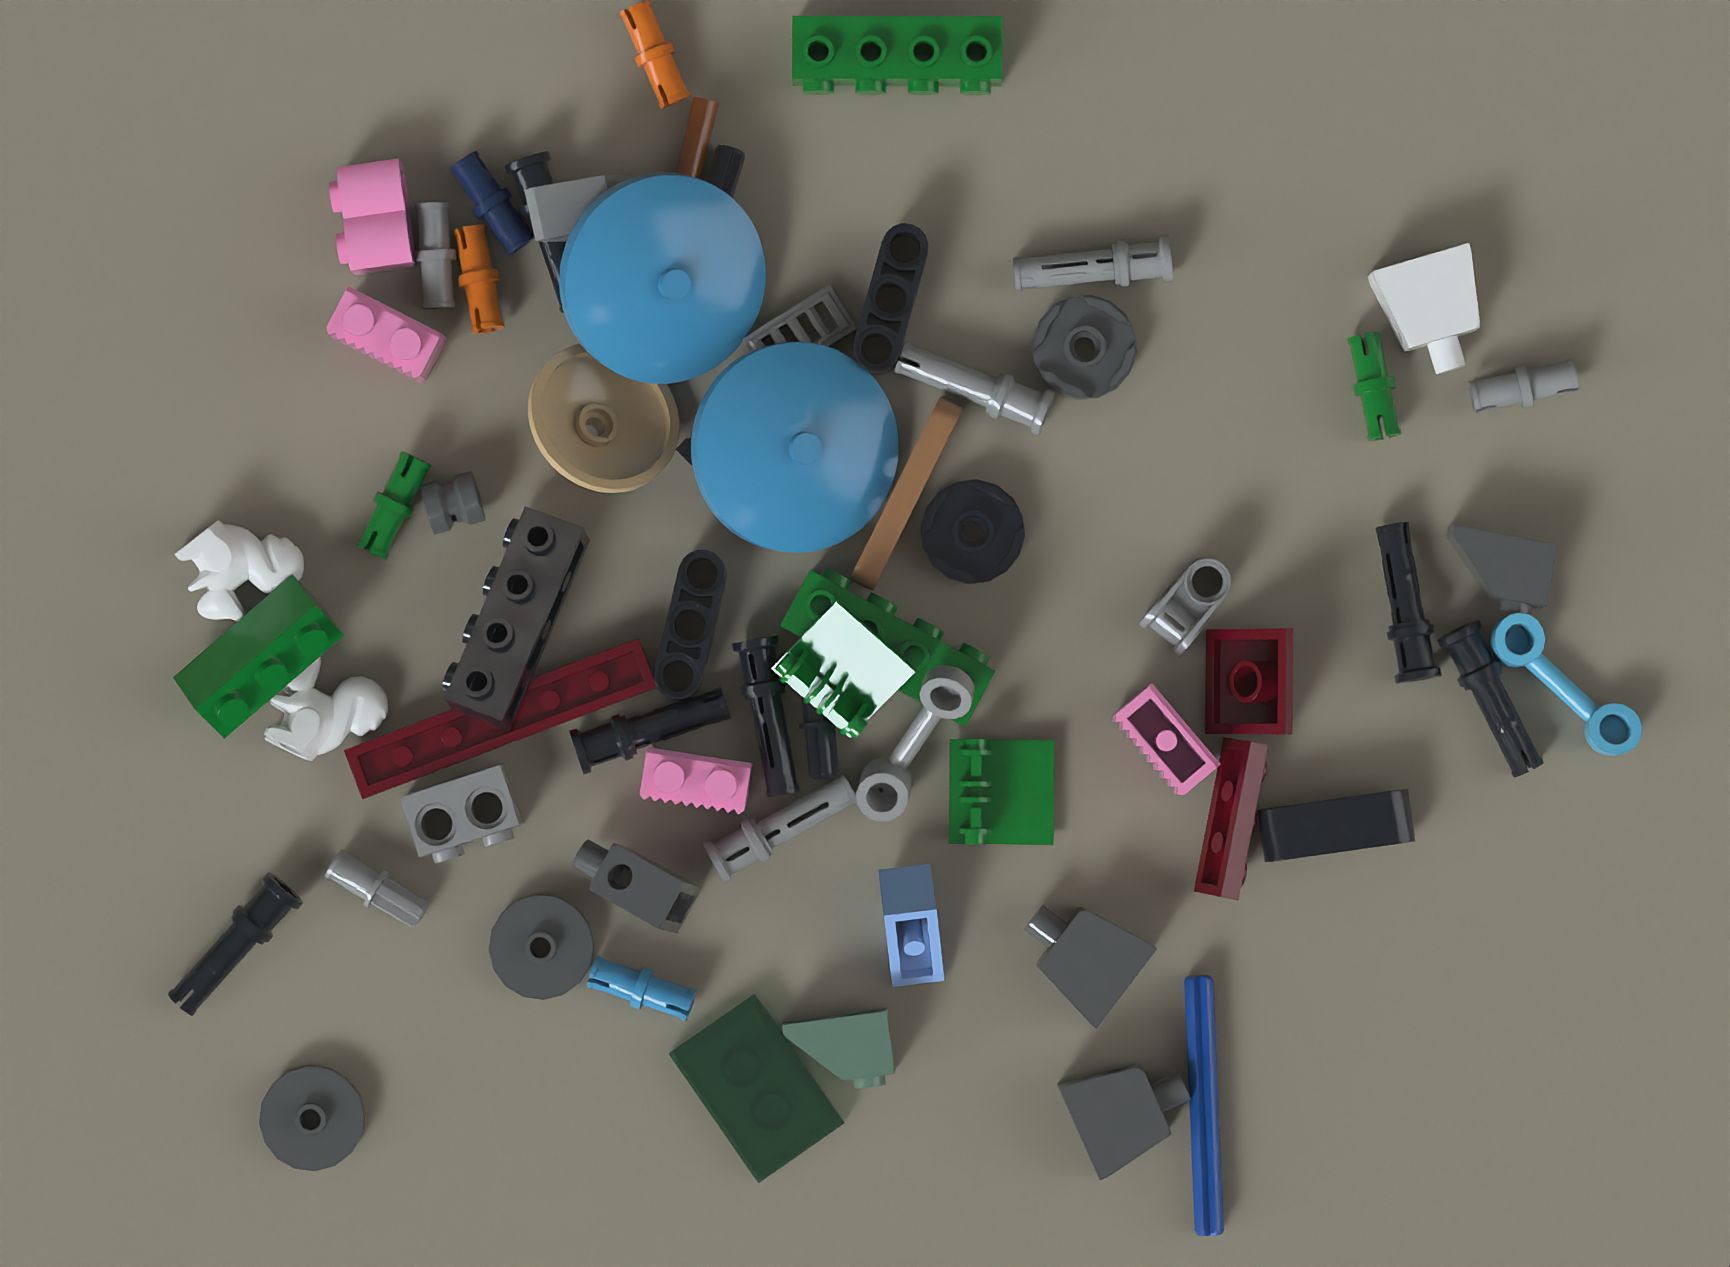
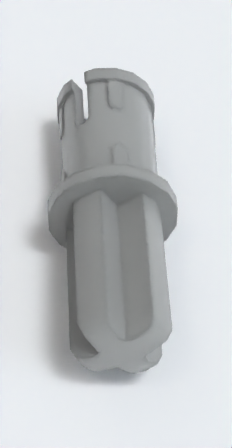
M343 849L336 855L326 872V879L334 881L364 899L363 906L369 908L372 904L409 927H415L427 910L428 902L388 878V871L383 870L380 873L350 856Z

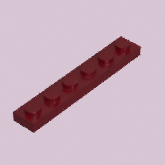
M637 638L532 678L510 732L451 709L345 749L344 753L361 798L366 799L656 689L657 686L641 641Z

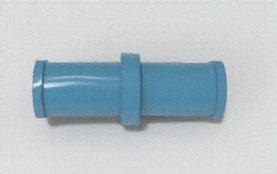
M601 956L596 957L589 975L591 979L587 982V988H594L629 1000L630 1007L641 1010L642 1006H646L681 1018L683 1021H687L695 1001L693 998H695L697 989H690L653 976L654 971L643 967L640 972L605 960Z

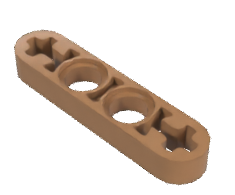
M939 397L854 568L850 580L872 591L876 587L964 408Z

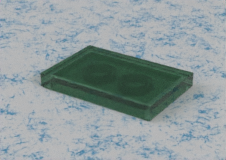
M756 993L669 1052L672 1060L758 1183L845 1123L791 1043L783 1036V1032Z

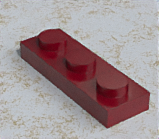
M1223 737L1219 758L1220 765L1217 768L1194 892L1239 900L1241 886L1244 884L1247 876L1246 859L1250 838L1257 824L1256 807L1260 787L1267 773L1266 756L1268 745Z

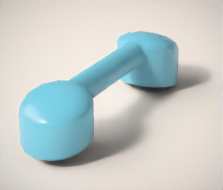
M1515 613L1504 617L1494 625L1489 638L1490 651L1494 658L1499 659L1505 667H1527L1585 721L1584 734L1587 743L1593 750L1602 755L1617 756L1628 753L1637 746L1642 735V725L1638 715L1633 709L1624 704L1611 703L1598 706L1541 653L1544 649L1545 635L1543 627L1537 619L1529 614Z

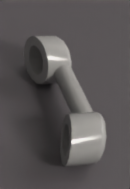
M938 666L925 674L920 690V699L924 706L891 756L872 760L863 769L856 792V802L861 813L868 819L877 822H888L898 818L904 812L913 785L912 774L908 766L940 718H959L970 710L975 692L974 683L961 669L952 666Z

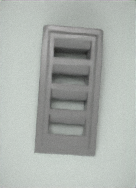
M827 285L741 340L748 352L763 347L764 344L762 342L769 337L775 343L787 342L780 330L789 326L799 342L812 343L797 320L804 314H806L821 337L814 344L831 347L856 331L858 327L831 286ZM821 303H824L839 328L831 333L814 309Z

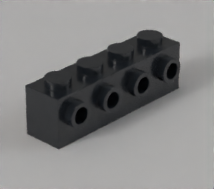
M527 506L524 507L520 519L513 518L503 539V547L507 548L502 562L499 567L493 566L490 569L484 582L483 595L487 597L480 614H472L466 624L462 642L467 645L459 663L452 662L442 683V691L446 692L444 700L452 710L510 732L590 542L583 527Z

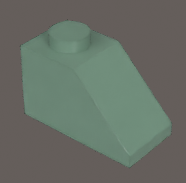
M887 1008L782 1023L783 1036L842 1081L854 1080L855 1089L886 1085L885 1075L895 1074Z

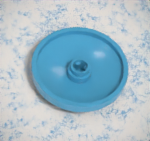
M674 172L642 174L624 180L606 190L586 208L574 225L567 239L560 265L559 288L562 308L571 331L581 346L594 359L610 370L639 382L652 384L681 382L700 376L717 367L742 343L741 339L748 335L763 301L766 280L765 258L759 235L752 221L742 207L727 193L706 181L686 174Z
M783 342L766 345L752 350L732 362L718 375L705 393L697 410L691 436V458L694 476L699 490L713 514L723 525L740 538L754 545L782 552L803 553L826 549L850 538L862 529L877 513L886 499L893 483L898 462L899 443L896 421L891 405L878 382L866 369L862 368L857 361L848 355L824 345L807 342Z

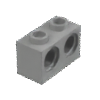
M497 765L400 797L419 858L432 854L435 864L464 855L462 844L482 838L484 847L513 839L515 837L512 828L523 825L504 765ZM486 792L497 795L503 806L501 816L493 823L481 821L475 813L477 798ZM437 808L446 811L452 819L451 832L441 840L431 837L425 829L427 815Z

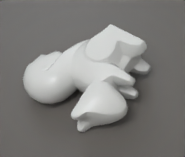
M217 520L175 553L178 560L186 561L192 559L198 567L200 574L187 588L190 592L203 588L208 589L200 598L197 609L201 616L213 620L232 619L238 622L246 615L234 591L247 580L262 592L270 594L292 574L299 581L304 572L303 555L299 547L295 546L288 538H278L270 534L260 541L249 530L240 526L223 524L220 520Z
M320 657L282 689L285 693L289 694L288 696L275 695L270 699V704L282 711L284 717L280 726H269L264 732L266 741L310 761H313L317 755L327 753L338 747L350 731L357 736H363L369 730L375 731L382 721L386 719L389 710L388 698L384 689L377 682L365 676H353L342 681L331 696L315 689L314 686L321 666Z

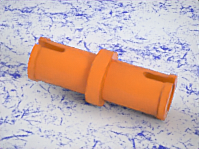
M645 0L628 7V10H622L619 12V15L623 18L638 53L634 57L638 68L644 67L659 101L658 105L660 109H665L682 102V99L690 98L691 95L686 89L672 56L676 52L672 41L666 42L651 8L652 4L650 0Z
M484 224L468 225L463 227V231L461 228L453 231L462 275L458 277L460 289L466 292L472 334L495 332V328L496 330L505 328L496 284L500 282L499 271L492 267L486 235L487 228Z

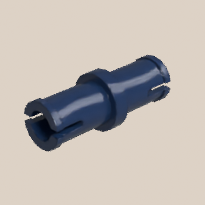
M476 150L456 162L449 170L455 175L476 206L472 210L478 219L482 217L485 219L509 256L534 240L535 236L509 201L512 194L508 188L501 189Z

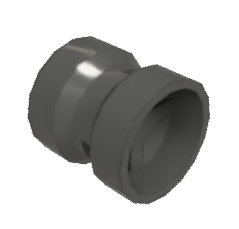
M472 471L456 475L453 481L448 482L445 486L437 481L421 485L424 505L435 535L450 531L456 521L459 523L466 522L470 525L486 521L480 493Z

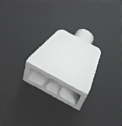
M1469 243L1374 270L1368 275L1369 283L1404 352L1427 346L1436 374L1466 366L1458 336L1474 332L1480 328L1472 252Z

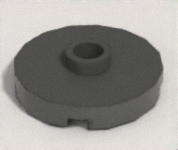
M1094 295L1069 297L1052 305L1039 320L1032 341L1034 364L1042 380L1058 394L1076 400L1097 399L1116 390L1130 374L1137 354L1135 333L1127 315L1111 301ZM1080 339L1091 341L1094 346L1093 354L1085 358L1078 356L1074 350L1076 341Z
M535 895L519 899L501 913L491 930L488 950L493 970L506 987L522 997L545 1000L564 995L582 981L592 964L594 942L590 924L577 907L560 897ZM543 937L549 941L551 950L546 957L534 955L531 949L534 939Z
M309 1065L287 1072L271 1085L261 1103L259 1125L264 1143L278 1160L294 1169L319 1171L336 1166L353 1152L364 1133L366 1112L361 1094L346 1077L329 1067ZM307 1109H313L319 1113L321 1122L317 1128H308L303 1123V1113Z

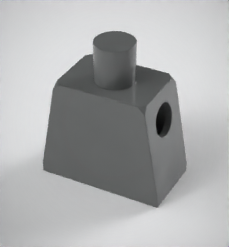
M587 839L580 847L573 862L574 868L594 878L589 890L650 925L673 933L679 932L702 889L699 885L640 853L617 843H614L607 850ZM629 870H631L632 881L630 885L625 888L623 884V878L625 874Z
M1042 905L1024 928L1026 932L1048 948L1038 960L1036 966L1096 1029L1157 950L1151 943L1082 907H1079L1070 920L1065 922L1046 906Z
M1139 1063L1065 1081L1057 1085L1099 1180L1109 1177L1170 1136L1172 1133L1163 1112L1191 1100L1178 1071L1149 1083Z

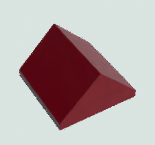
M1293 628L1206 629L1205 734L1291 735L1293 721Z

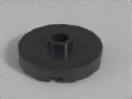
M979 479L956 482L939 491L926 507L920 527L923 550L932 566L948 579L965 584L989 582L1006 573L1020 556L1025 538L1023 516L1014 498L998 485ZM974 522L981 526L983 535L980 540L970 542L964 538L962 530L968 523Z

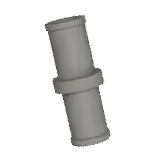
M449 202L415 204L418 219L419 251H414L415 262H420L423 296L422 309L455 307L451 261L456 260V249L450 248Z
M1572 359L1526 370L1525 365L1514 367V373L1478 381H1468L1475 414L1521 403L1522 408L1533 406V400L1569 392H1579L1577 374Z

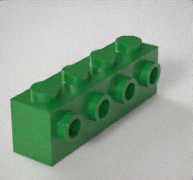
M792 16L793 86H803V93L808 95L834 94V86H855V93L860 95L886 94L887 86H908L907 93L911 95L939 94V86L960 87V94L988 95L991 94V87H1001L1003 16Z
M827 567L823 569L821 575L810 570L780 626L801 638L837 600L840 601L917 669L897 691L922 704L920 699L922 682L925 674L932 668L952 666L961 669L970 677L974 683L975 690L970 710L962 717L950 719L965 727L995 673V670L986 666L991 657L964 642L959 651L940 641L944 631L918 617L913 625L894 616L898 606L871 592L867 600L848 591L852 581Z

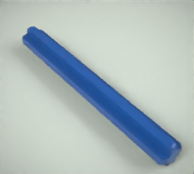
M1190 975L1185 978L1184 987L1188 1082L1191 1099L1189 1105L1194 1224L1197 1235L1218 1236L1224 1231L1214 984L1212 977L1209 975Z

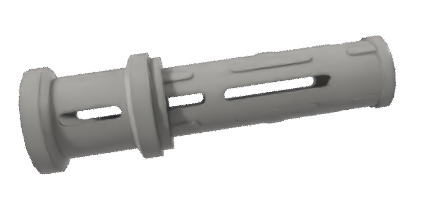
M1161 235L1159 241L1127 244L1124 239L1116 240V243H1111V249L1013 258L1016 291L1115 280V285H1121V287L1129 286L1130 281L1161 277L1165 282H1173L1169 235Z
M906 341L900 356L918 362L920 365L901 358L896 364L895 373H901L986 407L985 412L990 414L989 417L997 420L1000 416L1030 427L1032 434L1037 436L1040 434L1055 396L1054 391L1046 390L1042 393L1014 382V376L1008 373L1005 375L1000 374L998 378Z
M842 773L832 781L796 799L760 821L756 822L754 818L751 820L747 818L741 822L740 829L715 843L708 840L702 843L723 883L726 884L731 881V874L758 859L763 863L769 860V856L773 855L771 849L814 827L816 824L848 806L857 804L856 795Z

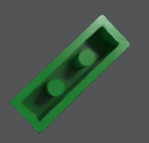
M292 574L179 671L173 679L194 710L225 739L344 637V634L322 604Z

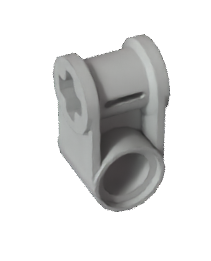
M1203 558L1194 561L1184 570L1171 588H1167L1138 624L1144 629L1151 627L1174 646L1173 653L1175 655L1181 656L1208 623L1207 619L1227 596L1231 588L1229 570L1216 559ZM1204 566L1216 569L1221 577L1219 591L1210 597L1200 596L1192 586V577L1195 571ZM1165 613L1183 627V631L1178 630L1163 615Z

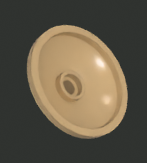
M581 344L565 348L554 355L537 374L529 393V424L539 450L560 474L577 485L605 493L635 490L657 477L674 455L679 440L680 421L677 405L667 384L639 382L624 377L599 363ZM585 425L594 427L598 436L591 435L585 428Z

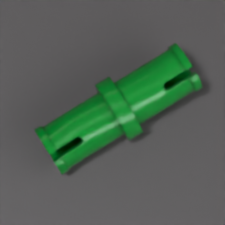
M1378 331L1365 333L1369 350L1368 355H1366L1364 340L1360 334L1347 339L1351 348L1358 382L1353 385L1354 394L1357 397H1361L1368 431V441L1384 440L1380 418H1383L1385 433L1388 438L1402 434L1398 425L1391 391L1396 388L1395 380L1392 376L1388 377L1381 343L1382 336L1381 332Z
M404 451L400 452L398 462L383 493L377 491L373 499L377 505L360 540L356 543L361 549H367L369 553L383 559L388 558L390 548L405 517L411 519L415 511L411 505L428 470L432 467L426 461H421L418 457Z

